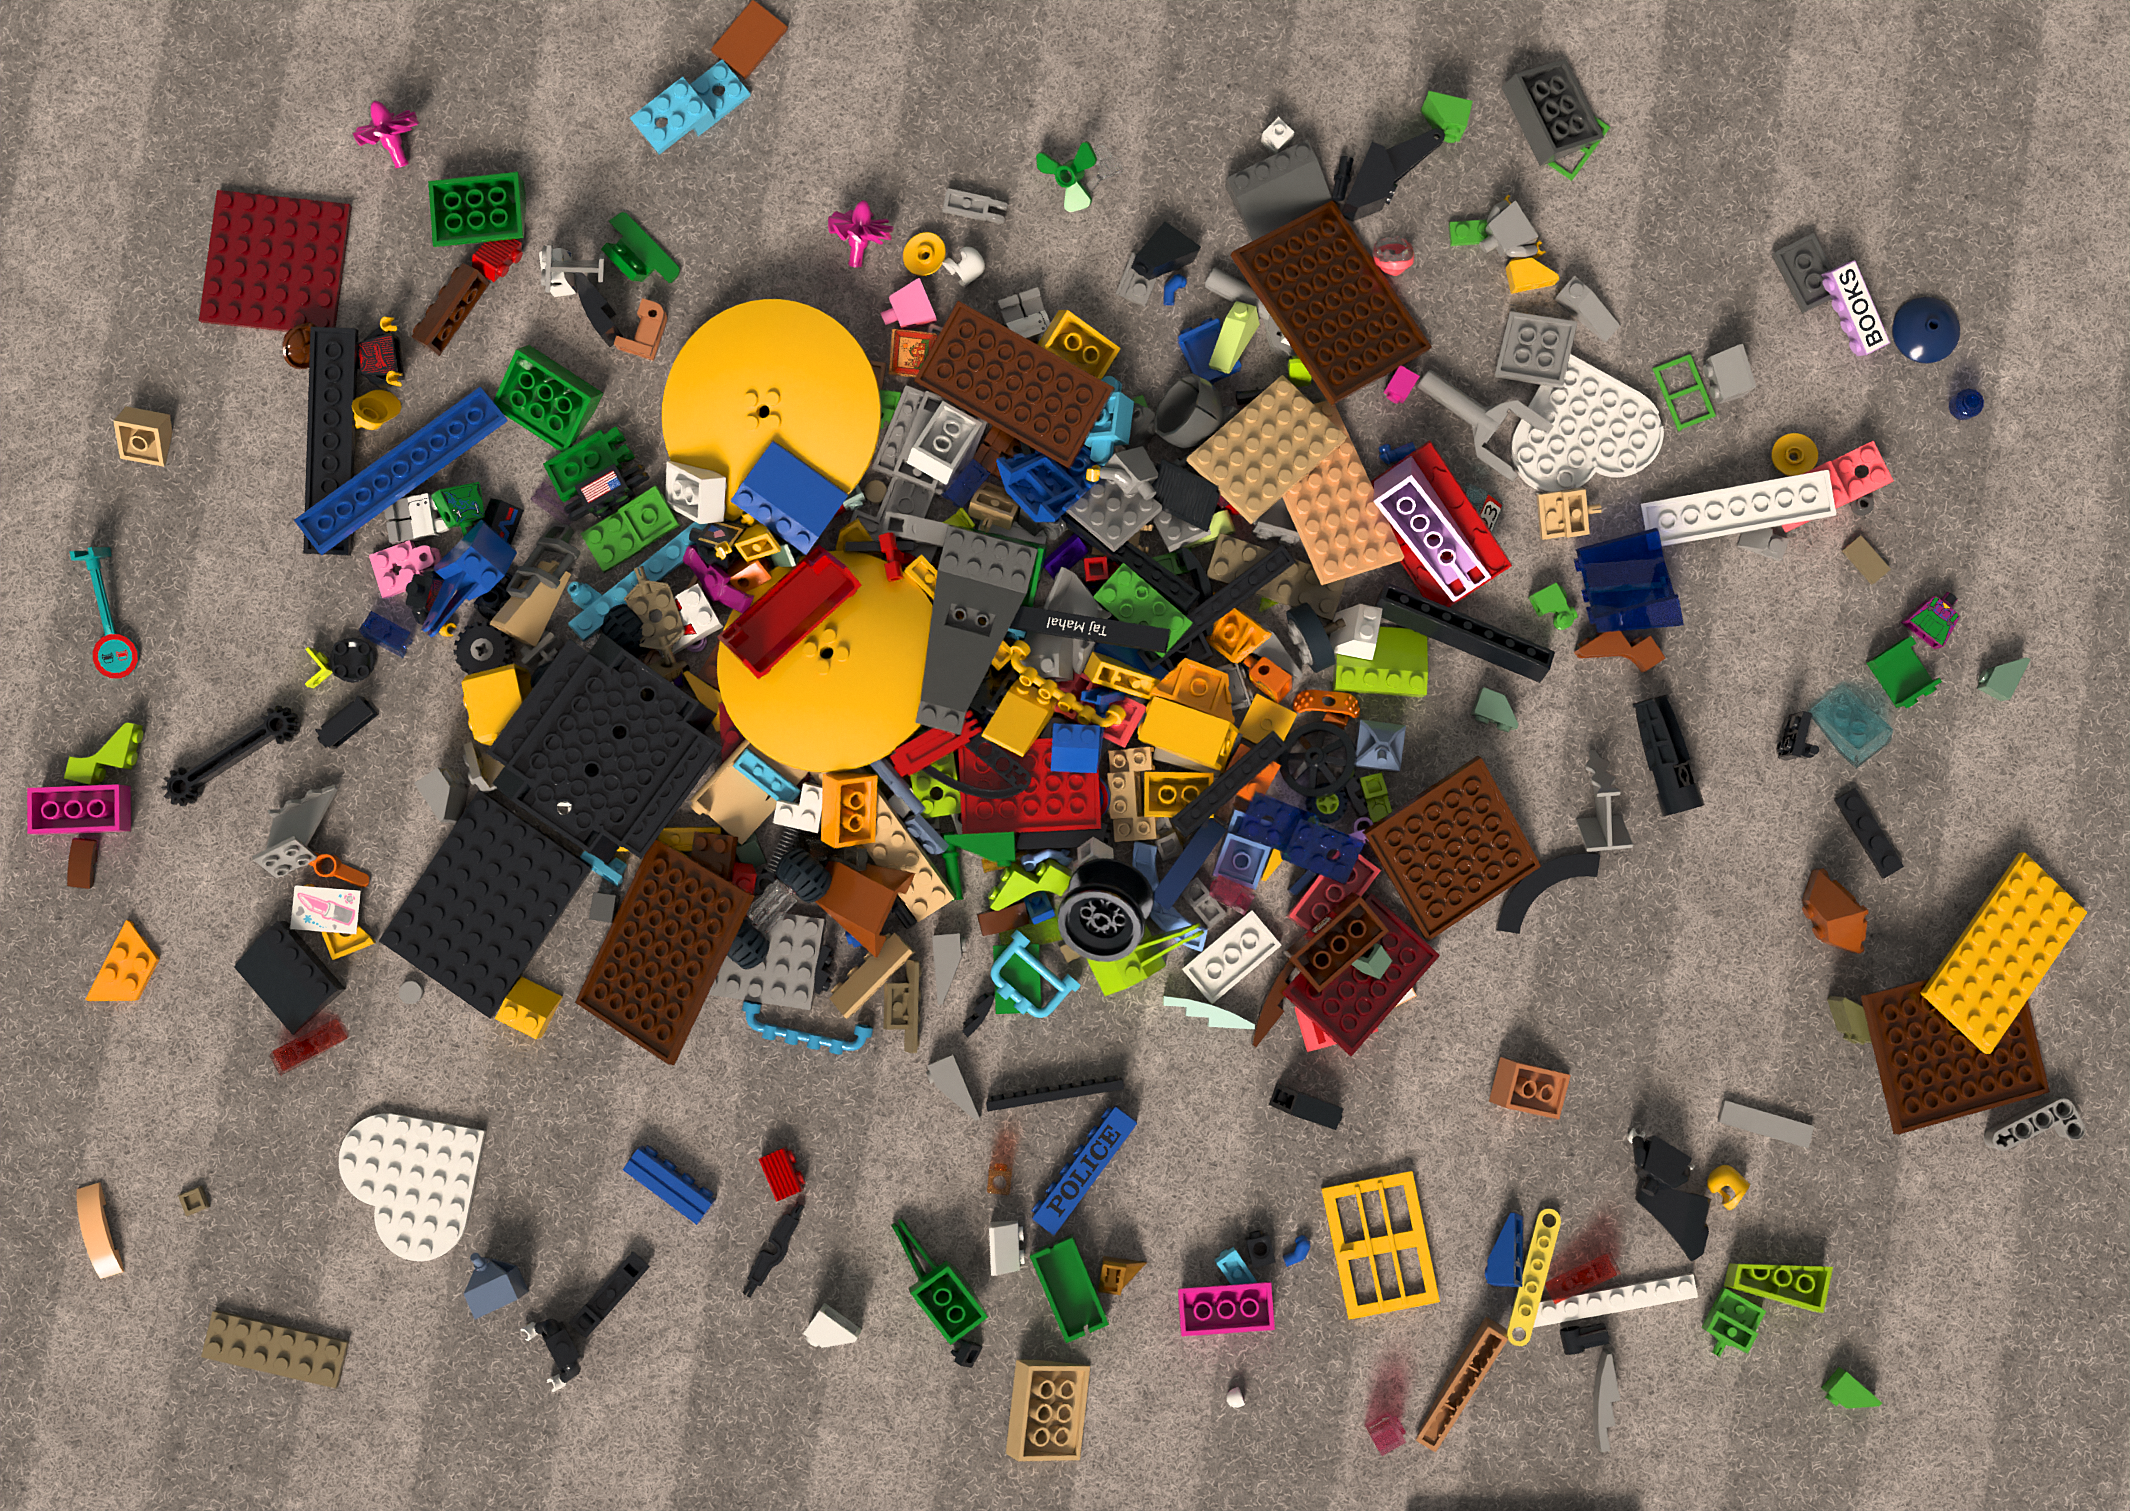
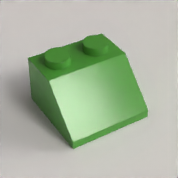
M1428 91L1422 104L1421 112L1432 129L1438 128L1444 132L1445 142H1459L1467 127L1473 101Z

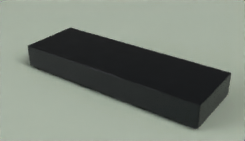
M879 541L845 542L843 544V551L881 552ZM896 541L898 550L902 552H912L914 550V542Z

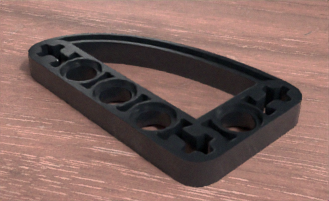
M929 727V728L925 731V733H926L927 731L933 729V727ZM981 732L964 746L1013 787L1002 790L981 789L957 781L931 765L922 769L929 776L957 791L986 799H1005L1016 796L1026 790L1031 783L1029 772L995 743L982 737L983 733ZM982 743L991 745L992 752L990 755L982 756L979 753V746ZM1000 758H1006L1010 762V766L1006 771H1000L996 766ZM1014 765L1018 767L1015 770L1017 774L1022 775L1024 773L1027 775L1025 777L1027 781L1025 785L1022 783L1016 785L1017 779L1012 774L1010 779L1006 777L1012 771Z

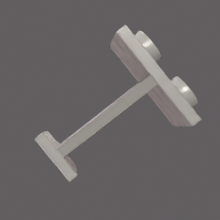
M548 240L547 246L543 245L542 262L546 263V269H542L541 286H545V292L550 293L552 272L598 273V282H603L605 253H600L599 260L553 261V240Z
M1282 497L1253 522L1254 528L1251 534L1256 535L1258 540L1268 542L1270 539L1277 541L1278 545L1283 544L1284 547L1290 548L1291 545L1295 546L1301 539Z
M1061 567L1055 576L1054 585L1046 597L1043 609L1065 613L1073 612V614L1103 619H1108L1111 616V613L1104 610L1093 599V595L1084 585L1085 578ZM1073 639V669L1075 673L1081 675L1092 651L1094 652L1096 642Z
M1590 750L1589 761L1585 767L1586 770L1592 772L1591 783L1594 790L1596 817L1576 819L1587 852L1633 848V843L1622 815L1611 816V796L1620 795V790L1611 786L1615 782V777L1605 772L1610 764L1608 761L1601 759L1595 750Z
M334 784L323 789H311L307 791L302 799H291L286 801L285 806L281 809L268 810L269 815L273 817L267 848L252 856L253 860L276 879L314 861L317 858V854L309 849L307 845L338 790L337 786Z

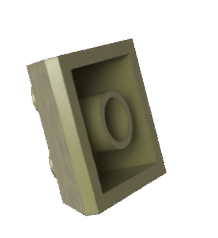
M1829 996L1827 1001L1837 1031L1844 1034L1843 1039L1853 1044H1872L1864 1008L1845 997Z

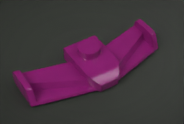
M697 545L687 547L683 561L692 569L701 582L704 594L712 602L719 601L743 614L751 606L754 595H749L729 585L731 577L718 565H708L699 557Z

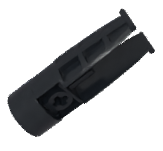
M1668 694L1632 704L1633 708L1636 709L1638 728L1648 768L1653 772L1659 793L1656 796L1662 816L1684 812L1705 805L1698 782L1694 783L1688 763L1690 756L1676 716L1668 701Z

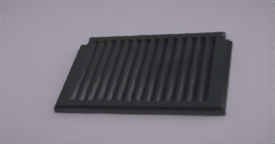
M1162 459L1161 464L1157 463L1155 468L1158 472V478L1151 484L1156 491L1155 496L1152 498L1162 505L1163 511L1208 532L1221 495L1218 492L1219 485H1215L1205 478Z

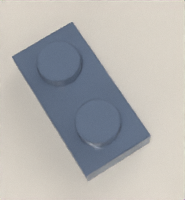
M914 814L903 822L908 832L913 837H916L923 844V848L933 856L945 852L950 846L921 815L916 816Z

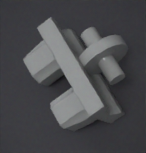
M544 630L536 647L533 648L530 645H525L520 650L523 657L521 661L535 672L540 665L553 661V658L559 654L558 650L564 643L552 632L549 633Z

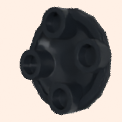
M347 638L335 643L330 656V665L334 676L351 683L360 682L369 677L374 670L376 662L371 646L364 640L357 638Z

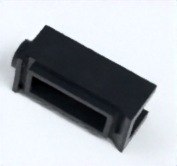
M357 696L355 701L350 702L320 726L321 730L315 729L319 735L317 739L325 748L337 749L377 717L378 713L365 697Z

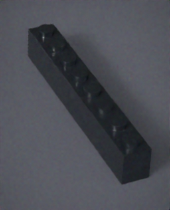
M1386 582L1377 597L1374 607L1383 608L1382 618L1540 683L1551 668L1555 651Z

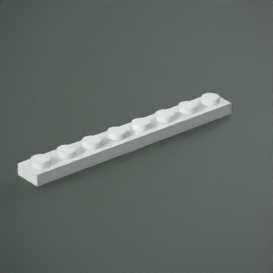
M1682 1274L1541 1300L1533 1327L1697 1298L1694 1274ZM1521 1327L1514 1328L1516 1331L1522 1330Z

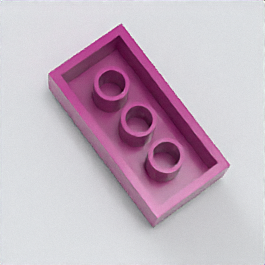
M116 784L27 788V834L50 835L131 831V786Z

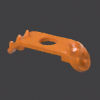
M1310 689L1298 693L1293 701V709L1298 713L1315 710L1344 713V715H1350L1353 718H1358L1360 715L1358 700L1349 693ZM1324 697H1331L1334 699L1335 704L1333 706H1326L1322 699Z

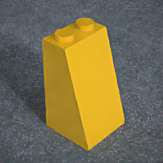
M1154 696L1153 700L1147 704L1145 721L1138 728V739L1145 744L1224 773L1239 729L1229 721Z

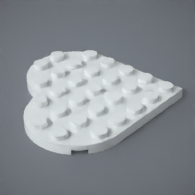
M1571 354L1563 388L1540 385L1528 408L1549 421L1554 427L1548 434L1537 430L1521 419L1513 433L1510 451L1514 468L1523 481L1532 488L1547 493L1580 488L1591 479L1595 472L1617 478L1640 472L1659 453L1663 442L1664 429L1658 415L1659 411L1650 399Z
M382 1113L365 1118L348 1132L339 1152V1170L342 1180L356 1198L364 1203L375 1206L374 1219L376 1229L382 1242L390 1251L407 1260L427 1261L444 1255L460 1241L469 1219L486 1130L394 1113Z

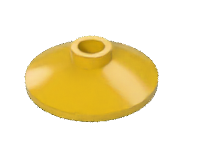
M928 232L920 233L911 238L903 251V261L906 268L918 276H927L936 272L942 266V262L946 257L944 242L937 235ZM926 255H930L926 260H924V257Z
M1790 433L1776 441L1772 448L1771 458L1778 471L1787 476H1796L1808 472L1815 467L1818 461V450L1815 443L1809 437L1799 433ZM1789 455H1795L1797 460H1791Z

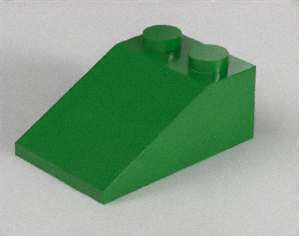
M1014 832L944 835V840L947 843L992 863H997L998 867H1010L1012 862H1016Z

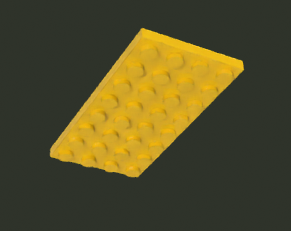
M2025 852L2018 853L1920 994L1984 1054H1991L2077 929L2087 911Z

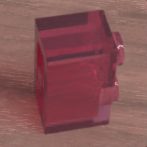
M1221 875L1210 886L1209 896L1244 916L1255 897L1254 894L1241 885Z
M1386 1412L1364 1425L1381 1456L1406 1443L1403 1437L1406 1431L1396 1415L1392 1417L1389 1412Z

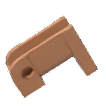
M642 298L637 312L640 322L634 340L616 336L614 345L618 350L654 361L667 323V314L660 304Z

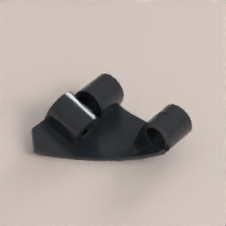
M1639 1179L1635 1196L1638 1204L1643 1206L1666 1229L1691 1262L1704 1254L1709 1234L1706 1219L1711 1198L1672 1188L1666 1190L1658 1188L1655 1195L1650 1196L1641 1190L1645 1180Z

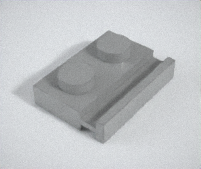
M1132 253L1115 295L1146 307L1158 277L1148 280L1133 270L1131 266L1136 255Z

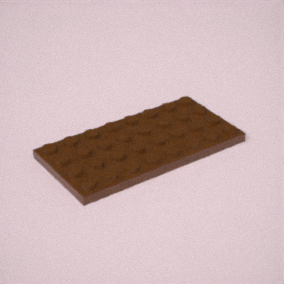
M957 301L914 379L916 383L1069 469L1072 467L1115 390L1113 386L960 301Z

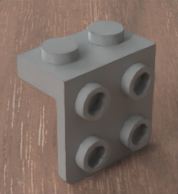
M472 741L464 744L466 754L463 755V759L470 769L467 774L472 785L476 784L483 793L496 789L492 783L504 768V765L486 754V752L481 753Z

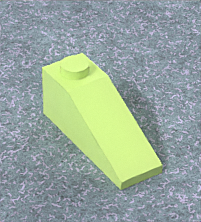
M1238 301L1234 303L1225 318L1209 363V368L1228 374L1231 372L1260 325L1256 306Z

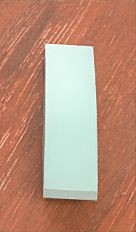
M1163 996V1006L1185 1007V1016L1208 1017V1027L1255 1029V1024L1214 1005L1187 998Z

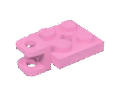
M411 540L369 555L381 596L385 599L406 592V585L412 581L414 574H422L424 570L436 565L442 559L439 549L426 545L415 548L414 542ZM396 564L402 566V569L399 570V575L393 572Z

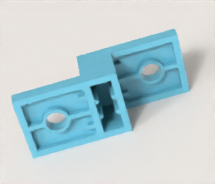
M720 60L690 85L682 76L632 115L630 119L660 155L692 129L700 136L751 95L727 64ZM722 86L725 88V92L721 96H716L713 94L714 88ZM666 118L668 123L665 127L660 128L656 126L657 120Z

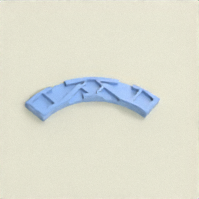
M1135 841L1132 866L1147 878L1152 891H1154L1159 885L1156 868L1158 846ZM1154 901L1150 917L1163 931L1168 932L1195 924L1182 916L1173 906L1168 911ZM1200 926L1174 939L1180 941L1197 931L1203 930L1204 934L1183 943V945L1203 952L1208 928Z

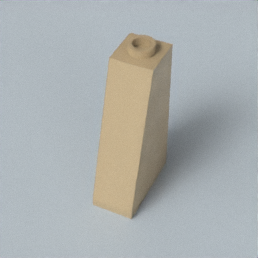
M554 560L551 563L541 561L536 568H541L552 575L560 563ZM566 571L556 589L540 582L529 598L510 597L491 620L490 625L523 644L536 647L571 574ZM525 580L518 589L524 588L529 580Z

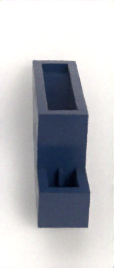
M1208 818L1200 826L1153 891L1155 902L1166 910H1170L1227 830L1226 827L1213 818Z

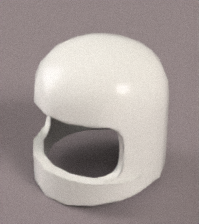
M967 246L960 249L962 261L959 264H956L950 258L942 262L943 266L952 275L955 272L958 273L962 279L958 282L962 287L968 286L977 279L985 269V262L981 254L976 249Z

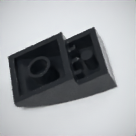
M575 272L578 295L583 309L595 330L606 344L611 347L614 345L616 336L624 337L610 320L616 313L582 272Z

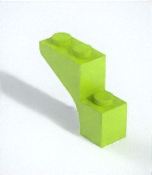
M125 723L95 755L87 758L69 756L64 779L90 785H100V782L104 780L106 775L105 764L132 770V766L136 764L138 759L136 750L138 743L143 739V726Z
M1048 858L1045 863L1041 862L1039 864L1036 875L1029 871L1026 872L1024 868L1012 863V866L1005 868L1002 872L1001 881L998 886H993L989 892L990 908L999 911L1036 891H1049L1061 897L1069 886L1072 871L1051 858Z

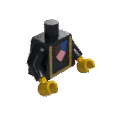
M742 511L741 516L734 521L708 523L703 530L692 528L689 540L697 543L698 555L708 565L714 563L729 569L740 554L734 544L747 529L746 526L753 524L754 518L745 511Z

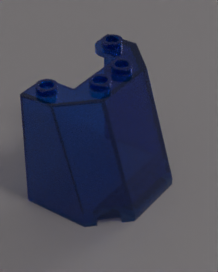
M1658 528L1576 549L1578 558L1573 560L1576 572L1581 571L1585 585V589L1581 590L1584 603L1589 602L1590 604L1589 607H1586L1591 625L1595 624L1598 633L1684 625L1678 594H1674L1665 564Z

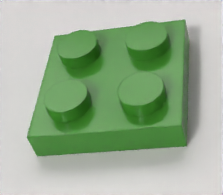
M657 486L652 487L618 509L642 549L680 526L679 521Z
M619 511L580 533L604 573L643 551Z

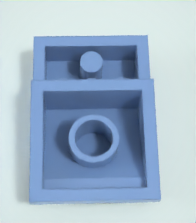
M1234 806L1218 851L1212 875L1256 890L1271 849L1270 845L1278 826L1277 821Z

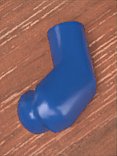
M1175 274L1165 283L1164 305H1174L1175 291L1178 288L1185 287L1187 284L1185 276Z

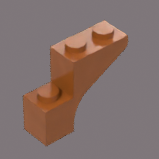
M1606 625L1596 632L1598 635L1593 640H1590L1589 637L1577 644L1579 649L1574 651L1575 655L1581 659L1625 657L1632 661L1641 673L1666 659L1651 635L1643 638L1641 635L1629 644L1617 625L1611 628Z

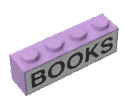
M1856 261L1845 262L1821 274L1823 286L1832 298V307L1841 319V328L1847 333L1850 340L1849 346L1851 351L1856 356H1864L1889 344L1890 341Z

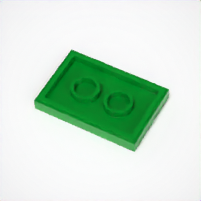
M1029 943L1025 949L1040 961L1039 943ZM1010 944L993 945L994 962ZM1014 953L1001 968L1000 976L1035 1007L1041 1009L1040 974L1019 955ZM995 984L996 1014L1021 1013L1013 1006L1016 1002L1011 997L1006 1000L996 992L999 987Z

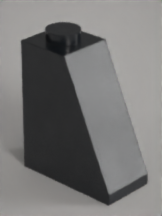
M1164 221L1136 254L1131 268L1139 275L1151 280L1193 263L1201 246Z
M1277 1083L1269 1103L1270 1106L1287 1114L1337 1130L1338 1124L1341 1122L1344 1109L1333 1103Z

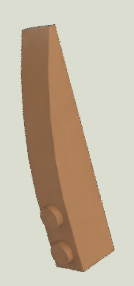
M1485 1317L1451 1371L1426 1416L1415 1441L1434 1452L1438 1450L1509 1339L1505 1327Z

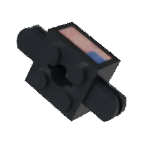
M613 464L574 486L580 498L564 507L565 513L569 514V520L572 522L589 513H592L595 517L600 516L604 518L613 512V508L619 505L623 507L631 502L632 498L636 496L633 488L650 478L648 473L644 472V466L642 464L637 465L623 473Z

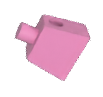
M920 278L890 295L889 301L892 308L880 313L885 326L898 321L902 330L937 323L935 313Z

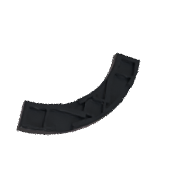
M1572 854L1541 864L1540 868L1520 880L1512 889V892L1501 908L1496 930L1520 934L1523 919L1534 900L1547 888L1560 881L1574 877H1597L1600 854Z

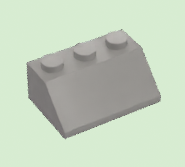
M437 767L414 784L440 822L453 824L458 822L465 811L469 792L466 787L468 782L460 772L457 773Z

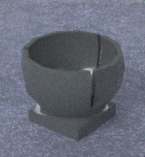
M1194 373L1187 374L1171 385L1160 401L1154 418L1155 432L1173 445L1181 448L1193 447L1196 449L1237 415L1239 410L1232 406H1223L1219 390L1209 381Z

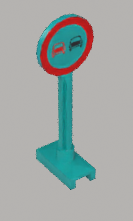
M89 547L88 551H70L71 561H85L87 570L90 571L105 636L94 646L92 652L94 665L104 676L124 678L137 668L139 650L129 637L117 634L115 631L100 570L102 568L100 560L111 557L110 547Z

